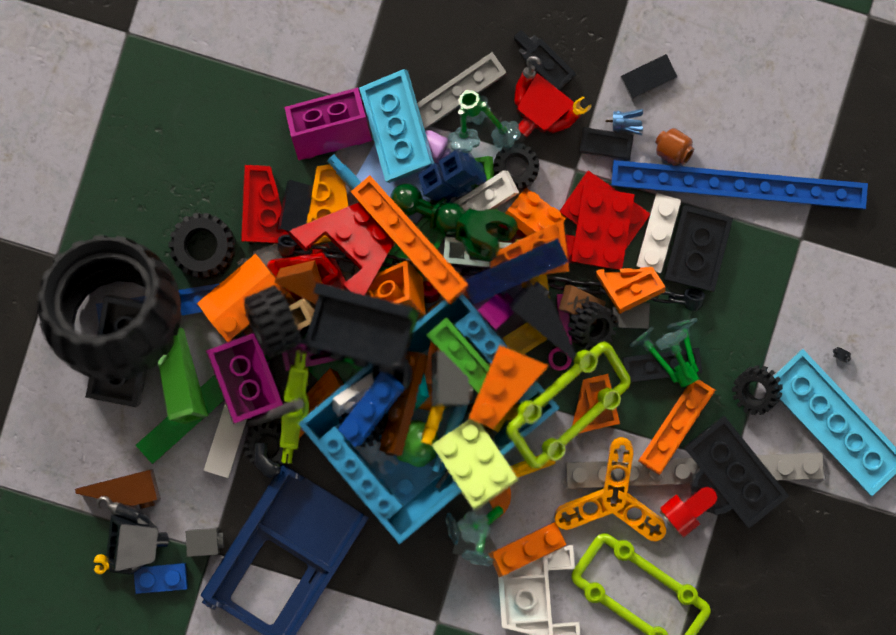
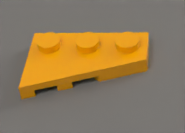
M330 164L317 166L307 223L349 206L346 183L336 175L337 172ZM324 235L315 244L328 243L332 241L326 235Z

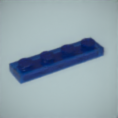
M556 238L465 279L464 281L469 285L467 293L474 305L569 261L559 239Z

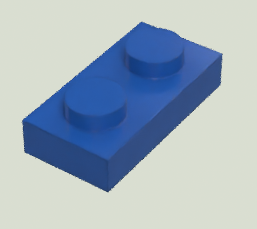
M186 563L145 566L134 573L136 594L188 589Z

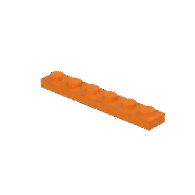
M371 175L351 191L353 196L449 304L469 288V285Z

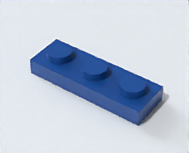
M381 372L338 430L355 447L361 446L405 388L392 375Z

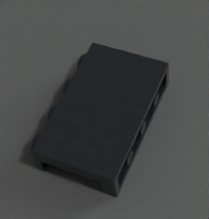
M316 283L313 293L319 297L306 339L300 338V344L306 347L305 351L319 356L321 352L329 353V358L344 362L345 358L352 359V364L363 368H368L369 364L377 366V371L390 375L392 371L402 373L420 312L410 306Z

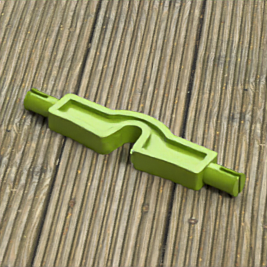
M301 350L296 351L295 364L290 366L289 378L284 393V401L291 402L301 399L304 403L302 409L281 417L280 447L283 448L281 462L286 463L288 454V464L292 463L293 449L298 448L301 428L298 423L309 412V399L306 393L308 367H305L307 352L303 350L301 360Z

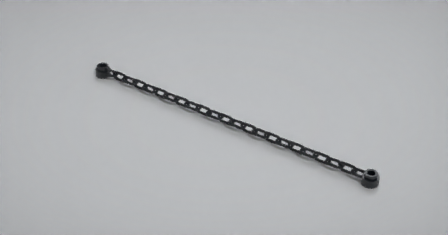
M282 235L278 238L277 250L285 258L293 257L294 254H314L312 253L313 249L323 250L327 258L352 262L339 249L313 245L305 252L298 250L301 247L290 235ZM330 252L340 253V255H332ZM388 255L387 257L388 259H393L392 264H383L385 267H393L400 264V261L408 260L416 271H420L410 259L394 255ZM449 263L452 267L462 268L461 273L457 272L461 277L471 276L492 281L490 276H486V271L491 272L490 268L467 267L463 264ZM469 270H470V271H477L478 274H477V273H469ZM520 277L502 280L521 284ZM547 277L548 287L553 289H565V286L555 285L556 280L565 282V285H582V287L576 288L590 294H607L600 282H582L562 277ZM590 285L600 286V291L589 290ZM689 288L685 291L684 295L674 294L669 291L662 293V295H669V300L658 299L659 295L649 300L666 304H684L686 309L697 311L703 306L705 294L699 289Z

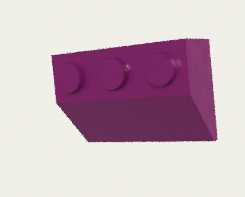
M358 87L285 107L289 130L298 160L313 158L317 155L335 152L343 148L372 141Z
M254 333L206 351L233 424L283 405L263 351Z

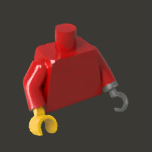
M530 56L527 59V67L524 68L515 89L514 103L518 107L516 112L523 117L515 130L525 138L535 128L543 134L547 131L555 133L567 129L580 118L581 114L591 109V104L585 109L581 107L580 102L585 97H581L573 102L541 75L536 74L535 66L530 62L534 60L540 65L541 60L536 56Z

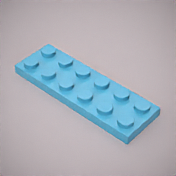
M801 349L773 376L774 378L779 376L781 380L778 382V385L782 384L783 389L780 391L782 397L779 400L870 496H873L896 474V447L804 349Z

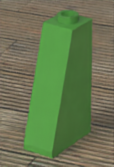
M179 328L178 334L174 335L172 348L167 355L164 354L158 360L169 420L187 424L208 417L185 331Z

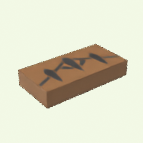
M565 285L559 310L576 316L577 312L575 310L578 307L582 309L581 304L596 302L605 307L606 302L572 285ZM597 319L591 325L596 326Z

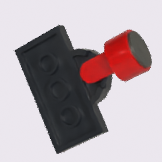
M723 415L684 446V449L699 466L698 470L693 474L690 483L691 497L683 503L676 494L660 507L661 510L659 512L677 535L684 538L701 525L696 518L705 511L717 515L724 514L733 509L746 526L750 528L787 499L789 495Z

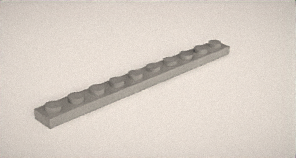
M823 453L757 455L776 480L824 479ZM672 458L659 476L639 463L638 460H632L628 486L690 484L692 476L699 466L692 458ZM608 461L566 463L567 488L604 487ZM614 469L610 476L614 480H621L625 477V472L622 469Z

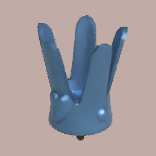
M643 109L624 113L613 111V120H605V122H613V131L620 132L624 130L642 136V133L633 131L643 130L642 122L629 118L642 116Z

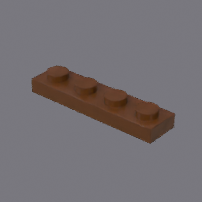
M408 351L406 359L413 370L412 382L408 389L398 396L388 410V419L384 433L381 436L379 451L402 456L416 404L419 384L421 385L429 355Z

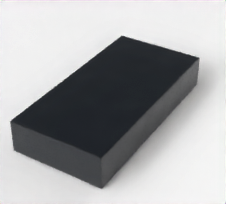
M667 54L621 75L620 78L632 100L678 76Z
M583 127L579 153L630 161L634 135Z
M293 180L287 181L278 225L279 231L290 233L292 229L307 223L313 186Z

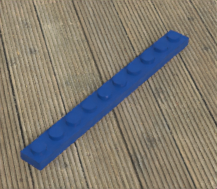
M613 160L611 178L612 187L862 210L866 209L868 183Z

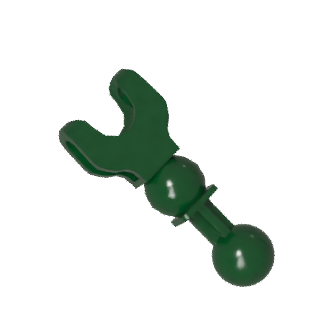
M412 184L398 185L390 195V198L406 216H411L418 212L430 217L431 229L437 226L444 234H456L455 240L463 243L466 252L470 256L486 262L494 260L498 255V240L509 241L518 231L516 220L495 209L478 211L469 208L465 212L459 204L447 203L446 198H442L435 205L424 200L420 190ZM502 224V225L506 226V227L508 228V230L505 229V228H503V227H501V226H499V225Z

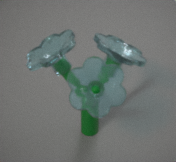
M500 506L493 508L486 516L469 512L465 515V519L457 523L451 513L447 514L446 524L453 544L458 545L460 532H462L461 536L464 541H472L476 544L475 551L466 550L462 554L463 559L469 560L472 564L486 567L493 564L494 559L484 554L486 550V545L484 544L486 537L491 533L490 525L503 514V509Z

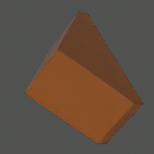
M315 260L280 268L275 279L276 284L316 305L319 296L313 292L316 283H323Z

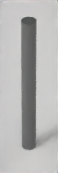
M301 399L293 400L249 418L246 424L249 428L257 427V425H262L302 409L304 403Z

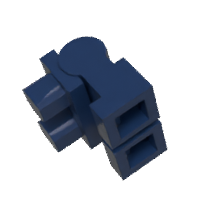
M465 149L461 151L454 150L439 160L440 165L435 163L418 174L424 196L436 202L446 198L447 203H454L455 197L462 198L475 189V184L480 186L487 181L483 164L476 161L472 153Z

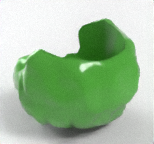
M411 420L402 456L397 455L399 461L416 467H424L436 457L437 452L434 447L421 442L426 422ZM437 433L435 439H433L432 444L439 440Z

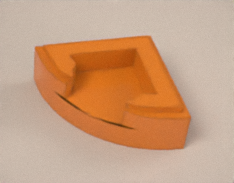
M510 487L489 500L492 509L500 506L503 509V514L507 511L511 502Z

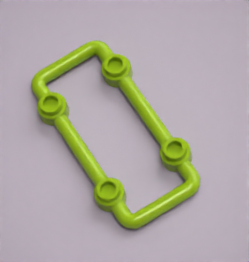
M601 342L590 351L582 350L576 353L574 366L533 402L529 400L524 401L518 406V416L510 422L508 435L531 468H541L550 459L553 461L561 459L565 453V446L605 409L614 410L619 406L621 395L629 388L631 378L609 343ZM604 353L621 380L620 383L613 389H602L597 396L598 403L558 439L549 438L545 440L542 444L543 453L536 458L518 429L526 422L535 423L541 416V408L582 371L586 373L592 372L597 366V358Z
M607 533L599 534L593 540L571 573L572 582L584 591V595L589 602H600L646 635H668L663 627H652L606 595L604 587L600 583H589L581 577L605 543L613 549L616 558L621 561H631L674 591L679 602L684 605L692 604L700 609V613L685 633V635L698 634L709 618L711 609L709 604L698 596L697 590L692 585H682L634 552L633 545L627 540L619 541Z

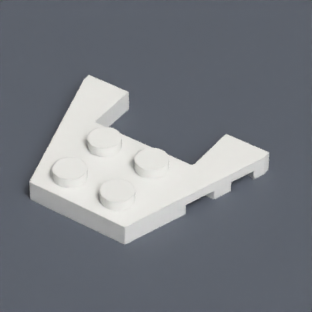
M567 545L505 576H498L503 628L531 635H580L579 622L552 624L549 591V570L575 569L573 545Z

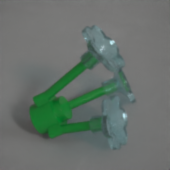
M466 90L460 96L459 103L461 106L458 113L460 115L461 127L448 136L452 150L457 149L463 153H469L473 148L480 145L478 132L474 129H468L466 123L473 122L479 125L484 122L485 117H488L496 126L491 134L496 148L503 146L509 148L513 146L515 140L520 138L519 124L516 121H503L500 123L492 114L491 108L488 106V99L485 96H479L475 91Z
M697 318L668 325V329H676L677 331L664 335L662 339L656 342L659 349L662 350L669 347L672 354H675L679 365L674 367L676 372L672 370L653 347L654 344L649 339L651 332L654 330L653 326L629 345L630 348L642 345L646 351L649 350L670 375L673 383L679 382L681 388L700 379L697 374L699 369L695 363L689 340L691 336L689 327L698 321ZM682 340L685 343L689 362H685L680 353L682 349L679 343Z

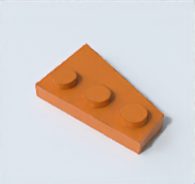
M563 220L500 249L495 259L489 262L492 281L568 272L569 265Z
M499 345L469 418L494 428L548 365Z

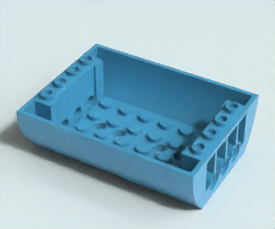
M461 294L451 304L444 299L416 323L408 351L428 355L431 340L426 335L445 318L465 337L467 342L489 367L493 362L499 345L508 347L468 299ZM369 364L368 368H363L298 424L400 544L462 490L451 473L440 489L435 487L447 469L445 466L443 473L432 470L437 455L424 467H416L399 461L397 455L387 456L384 452L379 451L381 441L379 443L376 440L372 441L374 446L371 447L367 443L365 447H355L338 430L341 426L339 419L343 418L341 415L338 417L333 411V398L372 373L373 365ZM535 380L518 399L516 404L528 400L533 402L545 390ZM474 389L472 400L469 403L475 404L478 394ZM553 399L541 408V416L535 423L526 422L518 429L522 438H525L559 409ZM445 407L437 431L439 439L445 433L454 407ZM417 409L413 412L411 420L427 422L430 411ZM465 413L462 424L470 419L471 413ZM509 424L494 437V444L502 456L515 446L508 435Z

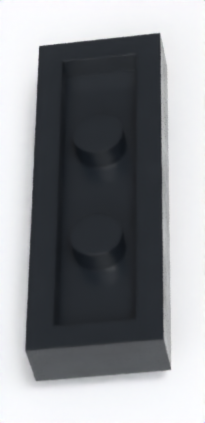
M692 348L695 363L699 369L697 374L702 373L699 348ZM686 349L680 350L684 361L689 362ZM674 351L659 353L672 370L676 372L674 367L678 366L679 362ZM652 354L622 358L623 365L631 378V382L670 377Z

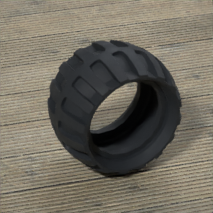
M106 235L94 236V239L84 242L80 240L72 244L70 249L63 254L60 253L53 260V265L49 271L45 272L41 281L37 311L44 338L60 360L71 369L87 377L94 376L103 381H115L117 378L128 380L137 377V374L147 369L151 370L158 365V360L164 354L167 355L172 348L174 335L178 334L181 324L180 293L169 268L149 248L125 237L116 236V238H110ZM119 281L134 282L146 288V300L142 310L128 327L112 335L97 337L75 331L74 323L78 308L85 298L100 286Z

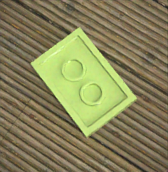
M467 420L432 444L475 510L519 481L481 423L475 420Z

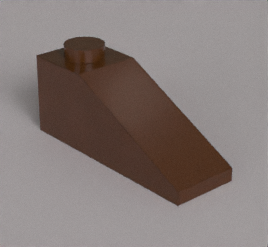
M153 469L75 489L76 494L97 499L107 496L111 502H118L129 506L139 504L140 509L155 506L154 500L161 499Z

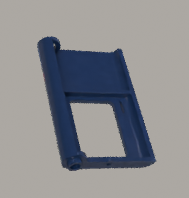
M284 464L280 466V474L273 477L200 594L204 598L202 603L213 610L216 607L222 608L262 635L297 634L368 520L366 515ZM267 540L277 544L305 562L308 566L307 571L276 621L271 625L242 608L231 599L238 584Z

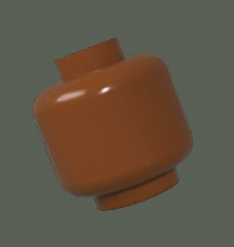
M672 128L667 132L662 131L655 141L657 144V155L673 166L686 164L694 153V148L692 147L693 140L676 128Z

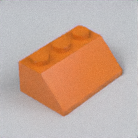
M255 253L197 304L227 342H231L250 326L244 309L245 297L271 286H276L284 296L289 292L284 287L275 283V275Z

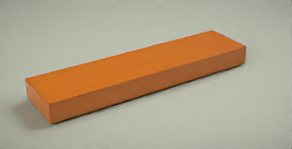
M701 380L688 385L638 462L660 476L714 394L715 389Z

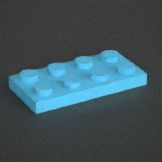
M403 69L360 87L385 181L391 183L432 166L434 160L408 71Z

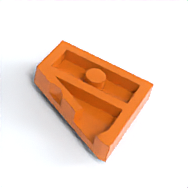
M643 267L636 270L622 268L620 272H604V269L596 271L598 280L620 314L665 292V285L653 267Z
M608 374L582 380L572 425L598 403L597 396L602 389L611 388ZM617 408L614 410L605 409L580 433L620 424Z

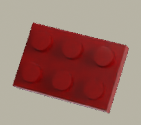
M589 170L560 209V213L576 225L584 186L618 191ZM633 202L626 248L650 216L648 211Z
M589 186L583 187L571 262L615 270L622 269L635 194Z

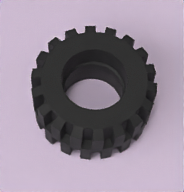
M194 213L193 216H186L181 223L178 222L175 225L176 229L170 234V237H172L171 242H169L170 256L175 261V265L183 272L195 278L207 279V277H216L220 272L223 273L226 270L225 268L231 265L232 257L236 252L234 249L236 242L231 229L221 219L208 213ZM200 231L210 232L217 240L215 254L205 261L195 260L188 251L191 237Z
M276 286L268 287L244 298V309L251 329L262 351L269 358L300 346V334L295 318L284 295Z

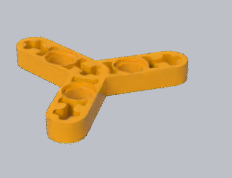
M618 437L611 442L604 488L560 505L555 511V522L558 527L569 530L613 513L650 541H659L664 538L666 534L665 521L627 493L633 459V445L631 441L624 437ZM620 445H624L625 450H627L623 453V463L618 462V451L615 450L619 449ZM614 469H622L625 472V477L621 480H614L610 474ZM613 487H618L617 495L621 500H616V503L613 504L609 498L613 496ZM594 502L598 508L596 512L589 514L583 510L584 504ZM575 507H579L580 518H578ZM638 508L642 514L638 519H631L627 516L628 510ZM563 512L571 515L570 521L567 522L565 518L561 519ZM646 516H649L647 520L652 526L659 524V532L655 530L652 533L650 532V526L644 522Z

